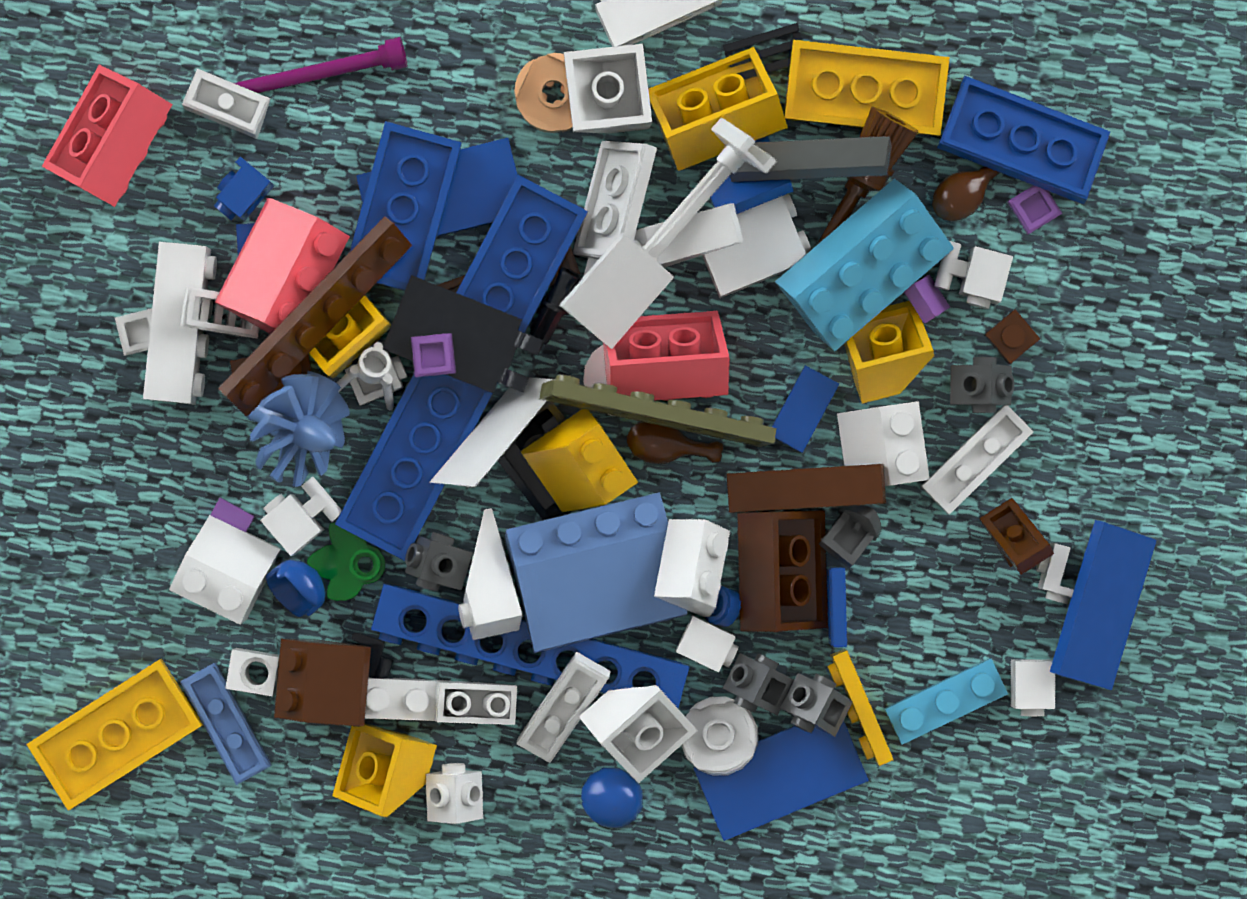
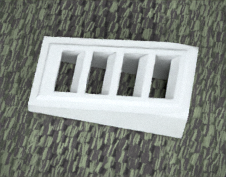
M186 287L180 326L258 339L259 327L241 318L240 328L235 327L236 315L230 311L228 312L227 325H221L224 308L218 304L215 306L213 323L208 322L211 300H216L220 292ZM196 297L203 298L199 321L192 320Z

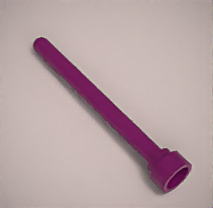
M401 37L385 40V44L379 45L378 50L244 80L234 84L256 93H263L380 65L384 69L391 67V70L394 71L407 68L408 64Z

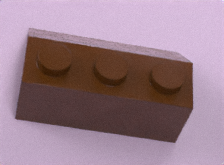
M825 511L737 513L739 598L741 601L739 612L740 631L781 632L828 628L826 550L818 545L826 534Z

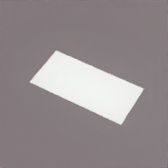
M529 378L524 392L509 387L432 478L430 483L476 487L547 402L539 399L541 385L553 379Z

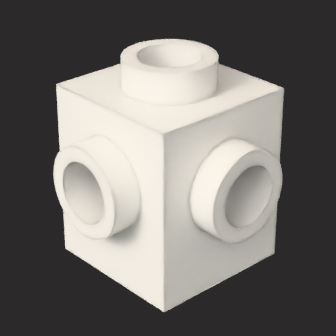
M449 763L442 765V771L426 774L427 821L459 824L483 819L482 771L465 770V764Z

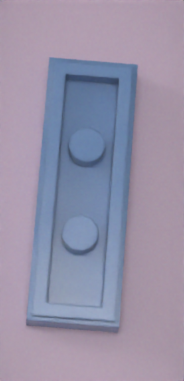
M216 662L180 681L236 785L272 766L232 691L225 689L226 680Z

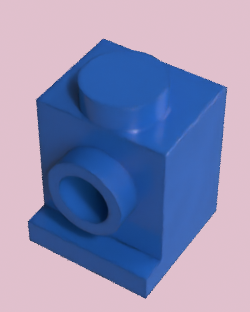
M239 157L235 163L241 168L237 173L230 171L222 179L217 187L221 191L216 197L218 201L213 205L231 221L236 215L245 221L275 186L242 157Z

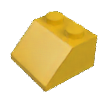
M364 295L309 354L328 377L335 378L340 372L349 367L365 349H368L373 343L377 342L390 329L391 324L372 301Z
M581 409L520 451L562 512L607 505L638 483L600 424L590 411L586 409Z

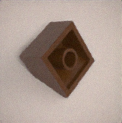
M281 638L274 718L306 723L364 726L371 647L318 639Z

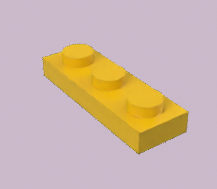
M842 649L830 654L833 664L828 665L827 668L833 682L837 684L836 688L843 685L848 698L853 701L847 715L851 724L859 722L864 736L858 738V741L866 759L874 758L879 766L893 761L892 754L848 651Z

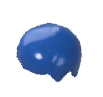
M286 560L271 570L265 577L267 586L273 595L287 610L297 617H302L304 614L307 616L312 615L325 601V588L322 578L314 568L302 561Z
M604 767L591 774L582 787V806L586 814L600 826L623 828L635 821L643 808V793L640 784L628 772L620 768Z

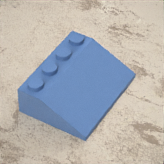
M660 492L506 529L504 541L534 653L687 616L686 609L654 597L668 527V520Z

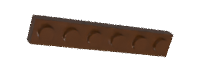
M384 216L226 379L218 390L240 412L248 417L261 401L276 388L281 379L287 376L413 245L397 226Z

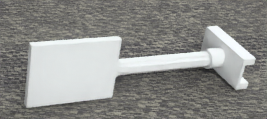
M722 117L711 128L726 146L716 158L718 160L717 163L645 246H638L622 232L560 304L563 309L611 349L674 278L657 262V258L731 173L735 174L745 161L764 173H767L777 162L772 156L755 146V141L749 135Z

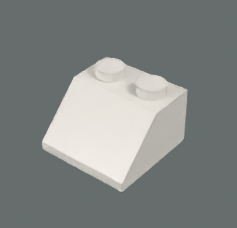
M643 44L564 52L573 132L618 133L650 128L652 116Z
M919 401L837 413L844 466L884 464L885 486L930 480Z
M209 515L185 554L169 590L233 622L242 624L248 619L266 582L265 577L272 570L281 548Z
M669 519L654 597L700 616L710 617L716 608L730 531L707 520Z
M657 685L608 690L579 716L600 744L638 783L698 731Z

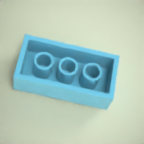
M894 178L779 277L775 283L811 330L832 350L836 351L950 253L954 247L918 196Z

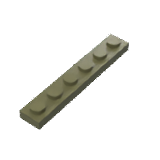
M556 375V379L541 385L540 400L757 447L775 443L777 428L764 426V419L758 417L741 416V419L737 420L728 418V412L722 409L705 408L704 412L691 410V403L668 400V403L664 404L655 402L654 395L644 392H631L630 396L617 393V387L608 384L595 383L593 388L579 385L580 379L566 375Z

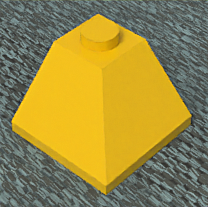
M910 301L887 306L844 343L853 380L862 404L901 394L934 357V350L924 324Z
M366 723L360 727L351 726L332 796L381 817H388L426 784V774L430 773L437 745L414 736Z

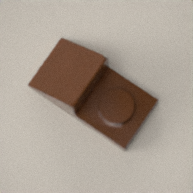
M1010 498L979 518L1009 567L1014 566L1020 575L1054 554L1050 544L1013 498Z

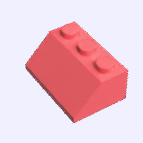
M99 64L42 167L115 207L119 199L126 193L129 181L138 165L145 159L148 147L157 131L166 122L167 114L173 104L139 83Z
M267 198L214 303L271 334L334 269L350 236L314 215L272 198Z
M718 311L640 316L612 349L603 342L606 382L608 385L617 387V393L630 396L631 392H644L654 395V401L695 397L711 398L713 396L728 395L729 353Z

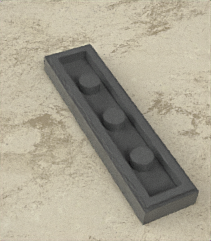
M889 136L754 142L755 146L772 156L777 162L767 173H764L745 161L735 174H730L732 182L887 175L892 145Z

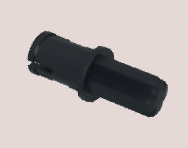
M561 267L552 289L547 297L544 296L541 301L544 306L529 335L543 340L544 345L550 341L562 316L569 315L560 304L583 278L581 275Z

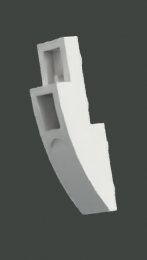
M368 678L365 718L515 725L517 685L409 678Z

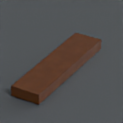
M884 464L727 473L729 513L886 503Z

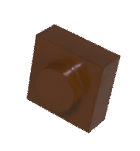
M1016 309L1011 311L984 334L1009 365L1040 340L1039 336Z

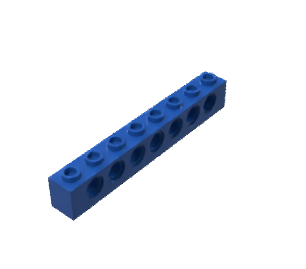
M389 583L383 584L371 628L373 631L380 632L378 638L380 640L401 645L402 639L418 642L417 650L439 655L441 649L456 653L455 660L472 665H477L479 659L494 663L492 670L515 676L517 669L532 673L530 680L553 686L554 681L563 672L557 665V656L562 651L570 650L582 654L597 664L601 661H611L616 665L618 670L617 676L614 680L606 682L600 692L606 693L608 690L634 688L632 684L633 677L640 671H648L656 679L655 686L657 685L672 703L679 708L690 667L689 664L596 639L542 651L538 660L527 662L519 655L520 644L523 641L530 640L525 620L521 619L518 631L501 634L503 638L501 649L490 652L484 649L481 639H472L469 627L465 628L464 637L460 641H450L444 636L443 626L446 621L455 619L461 622L458 606L463 603ZM418 609L425 614L427 622L423 630L413 631L407 627L405 617L408 611Z

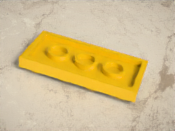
M793 40L784 112L785 119L863 128L873 106L907 122L918 130L917 134L941 136L950 57Z
M159 659L26 745L69 811L203 726V723L164 661Z

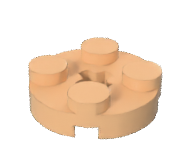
M550 53L531 60L521 69L515 83L514 91L519 112L528 124L540 131L547 133L569 131L573 127L564 54ZM555 83H559L562 85L560 92L565 95L563 100H555L553 104L547 102V95L543 93V89L545 86L552 88Z

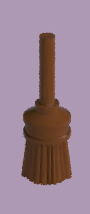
M871 107L859 138L890 137L892 148L888 173L882 176L847 177L848 180L845 184L847 191L817 245L851 216L861 197L866 198L869 191H880L886 186L887 180L894 174L892 167L917 135V129L885 110Z

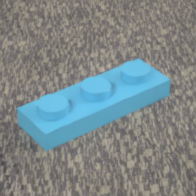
M989 658L884 708L900 743L903 745L1008 695V692L992 659Z

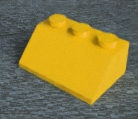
M754 47L648 89L650 105L678 171L718 156L725 149L726 146L711 130L721 117L749 135L754 141L788 128L778 94ZM748 58L751 59V62L729 68V65ZM755 69L757 76L744 80L737 73Z

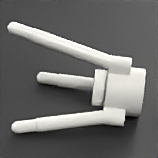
M376 342L373 347L365 349L360 355L357 365L351 366L349 371L336 382L341 387L338 392L355 377H359L369 384L380 382L383 385L386 408L393 410L394 399L391 385L393 377L388 373L391 365L390 357L382 349V343Z

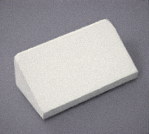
M197 69L182 105L187 111L257 139L271 99Z

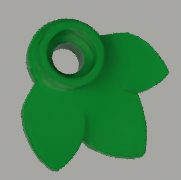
M336 522L329 524V536L332 545H327L315 551L308 557L307 564L314 568L321 577L330 580L327 589L328 599L346 601L357 596L364 584H371L379 580L385 571L386 562L379 549L367 545L366 540L335 525ZM363 557H369L373 561V568L369 572H363L359 568V561Z

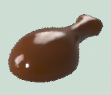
M984 166L976 171H963L949 175L938 185L932 197L933 211L939 218L945 221H959L969 217L980 207L989 182L1000 172Z
M638 422L631 427L627 434V444L631 452L637 458L647 463L662 465L688 455L705 457L712 463H719L722 459V451L724 449L722 442L716 440L705 443L691 440L678 429Z

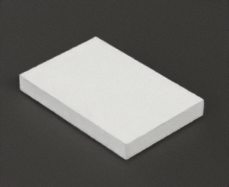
M601 142L584 207L588 214L578 231L573 250L574 255L599 260L622 232L634 241L657 147L640 143Z

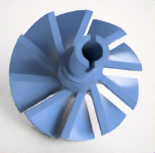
M308 371L307 374L290 375L282 378L281 381L284 388L264 398L246 417L248 420L258 423L250 434L251 441H255L269 433L274 436L270 444L260 448L255 464L257 468L261 470L269 457L280 449L278 465L270 477L277 482H282L284 469L294 456L295 472L292 485L295 487L301 486L309 473L305 465L307 450L313 459L318 474L322 476L327 471L330 450L334 446L343 448L345 443L341 419L350 415L348 405L338 392L341 387L331 379L312 371Z

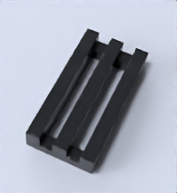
M798 23L728 43L722 47L725 57L733 55V51L792 34L794 40L803 41L799 32ZM792 41L756 52L760 59L792 50ZM791 57L764 65L767 74L790 67ZM748 58L729 65V68L751 62V59ZM755 69L737 73L744 80L757 76Z

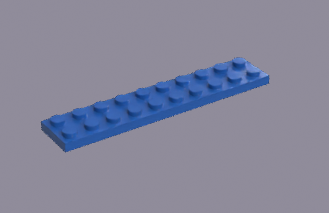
M518 175L456 293L523 319L518 331L525 333L588 211ZM414 373L335 525L405 561L409 546L415 543L445 484L430 483V481L474 430L493 393L446 374L415 377Z

